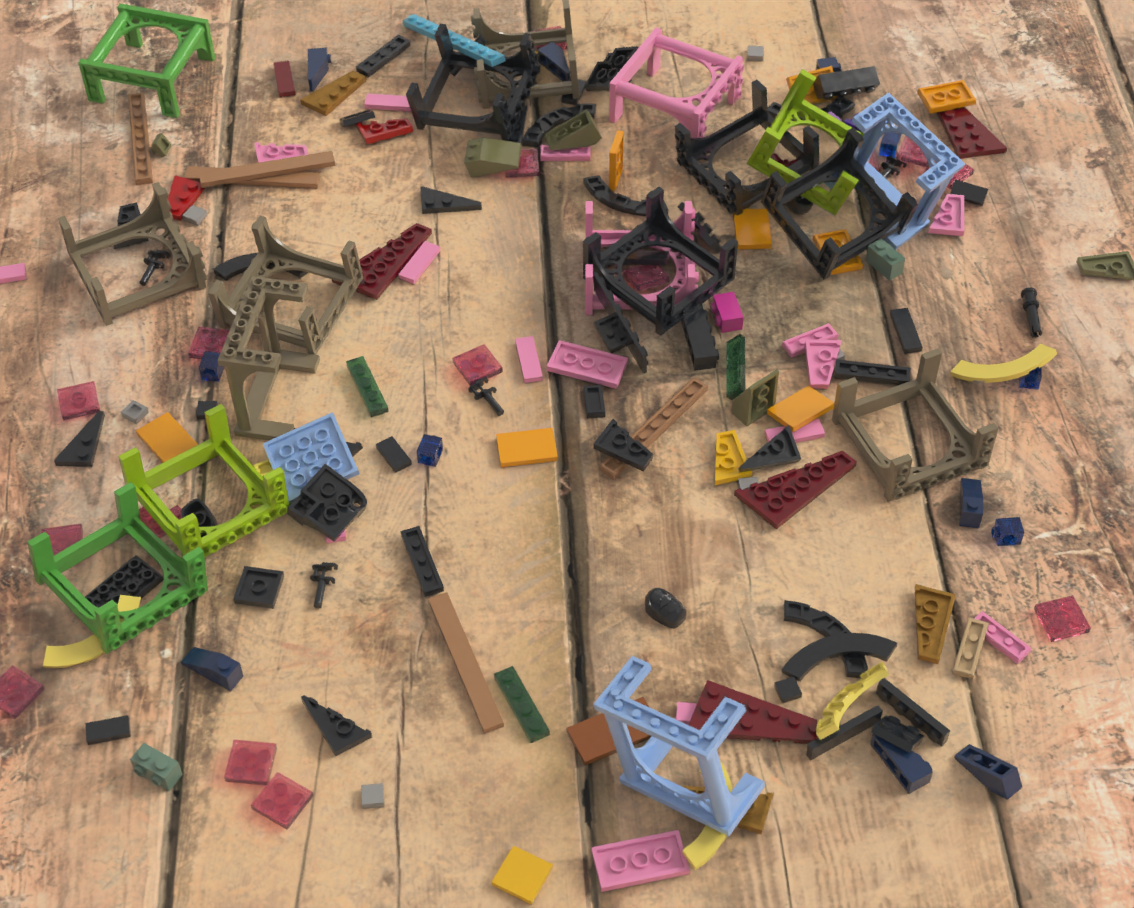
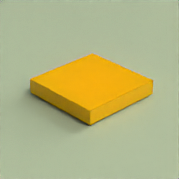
M513 845L492 880V886L532 905L552 871L553 864Z

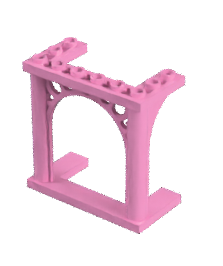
M655 28L610 82L609 121L616 123L623 114V97L670 114L690 131V137H705L707 116L710 112H713L715 105L721 101L724 93L728 92L727 103L732 105L737 99L741 98L742 72L744 70L743 57L737 55L735 59H731L661 35L662 29ZM661 49L703 64L709 70L712 77L707 89L697 95L685 98L665 96L628 82L647 59V75L653 77L660 68ZM716 71H721L722 74H717V73H715V72H716ZM692 101H698L700 104L695 106L692 104Z
M586 201V238L597 232L601 235V246H610L632 231L593 230V201ZM685 201L683 212L673 223L685 236L694 241V234H691V232H694L695 223L692 221V219H695V208H692V201ZM651 235L647 239L649 241H654L656 239V236ZM651 246L650 248L660 251H669L670 258L675 264L676 276L669 285L672 288H678L675 291V306L698 288V284L695 283L699 282V272H695V263L680 252L673 253L670 251L671 248ZM586 264V315H593V309L605 308L597 295H593V264ZM663 290L641 296L656 306L657 295ZM613 295L615 304H619L621 309H632Z

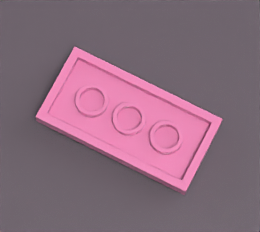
M559 340L547 364V371L617 389L627 367L628 358Z
M679 830L591 847L601 892L690 874L687 859L682 854L684 847Z

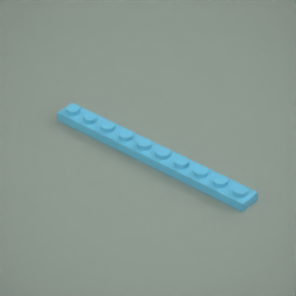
M416 14L410 15L403 20L405 27L436 41L434 35L439 25ZM448 30L454 50L476 60H483L485 64L491 67L505 61V55Z

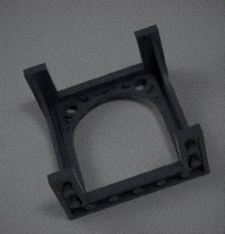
M440 24L434 36L442 59L428 89L422 98L418 83H411L406 93L417 129L424 130L425 125L498 134L501 135L502 140L508 141L514 132L515 124L519 121L526 99L529 98L530 90L535 85V79L541 70L531 34L524 33L519 44L521 50L517 54L505 57L504 62L494 67L484 63L485 71L499 73L509 80L511 93L508 100H505L504 94L497 93L492 104V113L469 117L432 112L452 68L474 69V67H477L476 59L461 52H454L446 24ZM522 75L520 80H513L515 77Z
M757 79L751 82L753 111L713 134L702 138L690 137V131L681 123L675 125L674 136L676 139L675 147L678 164L683 166L688 174L693 176L700 185H703L707 192L713 195L718 203L723 205L731 215L735 213L738 216L743 213L745 208L761 200L769 180L768 178L756 184L741 185V180L732 171L725 173L724 181L715 173L712 166L713 157L722 146L758 125L766 130L773 123L774 118L768 113L767 88ZM810 126L803 128V144L790 132L786 131L783 134L779 143L799 160L787 168L802 176L819 166V134ZM698 160H706L708 162L700 164Z
M854 127L847 131L841 147L831 157L787 184L777 171L772 173L761 199L763 206L823 280L830 276L832 270L866 251L868 246L879 239L884 240L896 232L899 235L904 233L918 207L916 199L908 192L901 196L896 206L886 196L884 190L880 189L875 183L874 178L865 171L863 165L859 164L856 157L864 139ZM846 170L849 175L858 179L854 189L868 203L870 223L860 236L840 248L830 237L825 240L821 251H819L782 205L817 185L837 182L842 172ZM881 213L886 219L880 220L876 218L875 214Z
M657 187L646 196V221L637 225L616 243L611 244L609 248L601 252V235L597 232L583 241V279L586 280V264H593V272L596 271L599 277L602 276L604 278L606 289L611 290L613 295L654 324L655 332L661 336L735 279L738 241L734 238L730 239L720 247V258H716L685 236L674 225L663 204L664 189ZM651 235L656 236L654 241H649L647 238ZM662 246L680 252L713 277L675 306V289L669 286L657 295V304L655 306L628 286L621 270L624 261L633 252L645 247ZM611 265L617 267L615 270H608L607 268Z

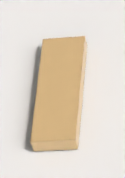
M968 617L952 674L969 679L974 678L987 633L988 622Z

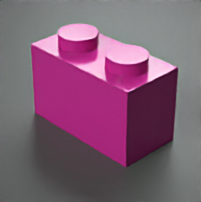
M728 292L713 295L710 309L711 313L715 314L716 326L720 327L721 333L742 330L744 317L735 293Z

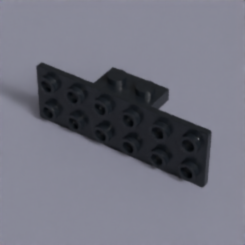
M596 271L593 272L594 291L608 313V316L594 322L596 330L610 353L627 346L643 374L647 373L648 361L646 357L648 353L644 346L641 347L639 344L637 333L632 332L630 329L629 320L623 317L620 305L615 304L611 290L606 289L604 278L602 276L599 277Z

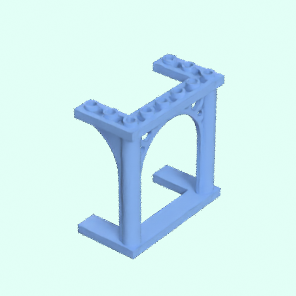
M888 92L854 116L851 122L864 133V141L856 160L859 164L863 165L865 171L874 178L875 183L880 189L884 190L886 196L896 206L902 194L868 163L881 136L887 132L904 134L920 147L929 163L930 169L920 175L915 181L925 190V193L919 201L918 207L905 232L900 235L896 232L884 239L886 243L896 250L929 225L930 220L928 217L954 174L960 171L965 163ZM827 182L825 184L832 189L836 182Z
M631 656L593 704L595 710L603 713L622 765L624 772L619 778L620 783L730 836L765 787L763 780L745 772L730 793L717 752L719 746L746 712L745 705L725 697L700 730L695 729L630 699V696L652 670L650 663ZM627 725L650 735L651 738L643 747L634 748ZM673 746L697 757L705 784L704 793L696 794L654 773Z

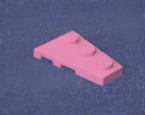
M254 143L258 163L308 155L306 145L286 144L284 146H275V144L269 143L268 146H263L260 143Z
M946 195L928 233L964 235V195Z
M805 340L809 386L813 389H828L842 340Z

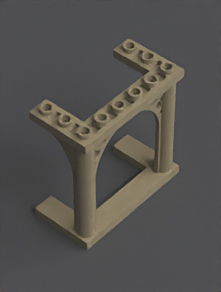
M562 0L565 28L523 33H503L497 31L483 20L480 8L473 9L474 15L471 16V23L475 25L473 37L477 38L478 34H480L489 43V45H485L486 47L501 54L515 48H520L519 44L524 33L531 34L535 46L547 45L551 42L555 44L567 42L571 81L534 85L527 99L573 94V99L580 98L569 0ZM477 60V67H474L475 77H477V90L480 92L478 93L479 102H482L483 109L489 108V103L494 102L497 93L504 94L507 101L511 93V85L501 81L494 72L485 71L484 61Z
M159 182L152 184L153 198L146 210L137 218L75 242L71 226L66 217L58 218L67 252L106 326L113 324V317L195 286H198L199 290L206 288L205 280H207V276L203 270L205 265L201 259L203 257L200 247L195 246L193 241L187 243L183 234L180 235L179 226L177 223H173V216L169 211L171 206L168 199H166L169 197L165 187H161ZM165 229L162 235H155L157 230ZM137 238L156 240L170 250L173 255V266L169 274L161 282L107 303L104 289L98 277H91L81 258L121 242ZM179 268L185 269L182 274L176 272V270Z
M259 216L256 222L252 224V232L259 252L252 259L248 269L243 272L242 278L234 286L230 296L227 295L223 281L216 280L213 286L209 288L208 295L219 327L227 329L229 325L232 326L252 276L268 278L278 272L300 270L343 282L318 323L314 308L308 306L299 318L301 330L276 323L280 341L307 348L308 354L316 355L363 279L356 244L348 240L341 251L343 265L306 255L283 244L270 231L266 217ZM270 262L275 264L272 270L267 269ZM257 319L252 332L261 334Z
M252 276L218 358V364L225 366L236 414L235 436L272 440L294 429V424L260 419L279 369L316 373L319 365V355L280 349L274 317V305L279 299L295 302L304 301L308 291L307 283ZM257 319L264 351L246 349ZM257 372L246 399L244 381L250 374Z
M939 349L921 354L915 380L855 400L858 381L855 377L837 384L832 421L835 425H842L885 488L884 497L887 502L898 500L911 493H917L927 487H934L938 483L950 481L955 477L967 475L971 471L983 469L989 465L998 427L993 423L977 429L975 433L964 424L935 384L942 356ZM921 395L947 430L950 438L949 451L940 461L924 467H911L913 459L909 454L890 460L878 449L857 417ZM960 453L964 456L961 458H955L952 454Z

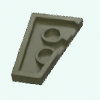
M1129 251L1077 258L1076 263L1082 275L1134 280V261Z

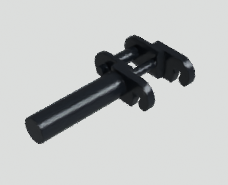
M888 156L886 158L887 161L881 163V167L885 169L881 175L886 179L890 174L894 175L896 172V176H898L900 171L894 166L901 167L903 164V168H905L907 163L898 157Z
M148 251L149 256L144 258L143 261L149 266L139 282L141 285L145 286L155 268L159 269L160 266L162 269L164 268V264L157 261V259L165 258V255L166 258H169L170 254L167 251Z
M487 377L475 381V384L468 388L470 393L473 392L475 394V400L484 398L499 416L504 414V410L492 396V392L496 393L497 389L495 387L489 389L482 388L483 382L488 383Z
M322 562V564L312 565L314 573L310 576V580L318 582L314 607L317 609L322 607L326 584H329L330 581H332V584H335V578L325 576V572L331 571L332 567H334V570H337L338 565L336 563ZM318 571H323L322 575H318Z

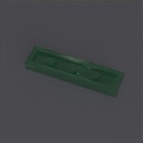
M742 334L726 342L727 398L731 401L746 390L745 337Z
M364 356L346 361V366L370 416L374 417L389 412L388 406Z
M511 666L495 673L494 679L530 743L549 736V728L514 667Z

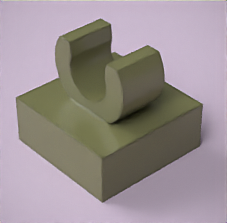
M163 133L157 134L151 144L152 147L149 149L153 154L158 153L160 157H164L169 152L172 144Z

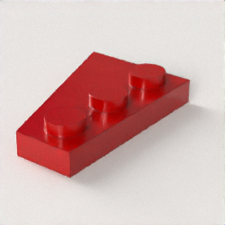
M408 118L387 120L386 123L371 121V124L362 125V122L356 123L357 129L366 144H373L377 141L413 132V126Z
M174 175L168 197L171 206L169 211L174 220L181 221L183 219L182 215L204 191L205 187L201 188L200 182Z

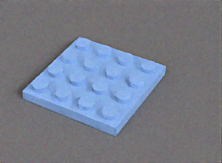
M333 412L263 443L273 470L281 467L284 471L289 506L300 495L301 489L324 464H327L347 480L360 474Z

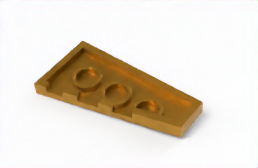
M353 70L300 99L301 105L327 116L366 82V76Z
M915 584L918 659L939 664L956 594Z
M683 786L696 794L705 792V787ZM766 792V794H759L736 827L762 835L774 793Z

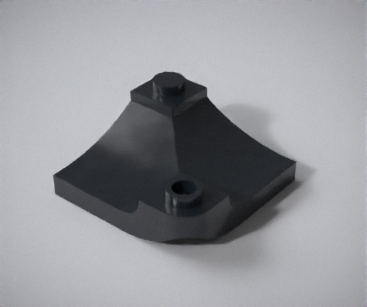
M639 47L615 48L613 53H608L604 61L596 63L584 89L587 92H610V82Z
M324 464L301 489L300 495L288 507L287 515L302 526L307 525L335 542L357 517L359 518L365 511L367 499L363 492L327 464ZM358 503L360 506L355 507L354 504Z

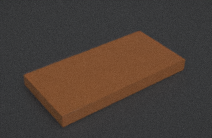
M644 697L634 700L649 707ZM603 713L566 728L584 765L617 753ZM627 725L633 746L651 738L650 735Z

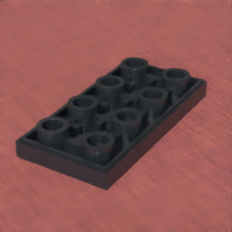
M135 555L87 594L85 598L98 608L111 600L118 605L120 595L141 597L142 599L160 584L164 578L159 572Z

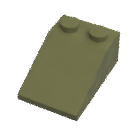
M588 110L581 112L545 134L550 150L588 147L602 139L597 124Z
M485 137L468 140L464 164L471 178L518 169L522 145L521 143Z
M776 369L734 399L732 414L744 425L749 426L767 414L768 408L775 405L779 371Z

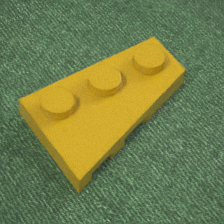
M735 430L716 434L715 485L738 481V478L752 477V471L739 472L738 468L747 459Z

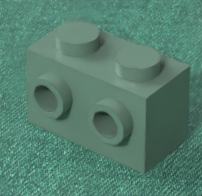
M879 239L868 246L866 262L890 281L903 273L905 257L883 239Z
M145 743L130 758L133 771L138 776L145 777L156 786L168 791L172 789L183 775L178 761Z

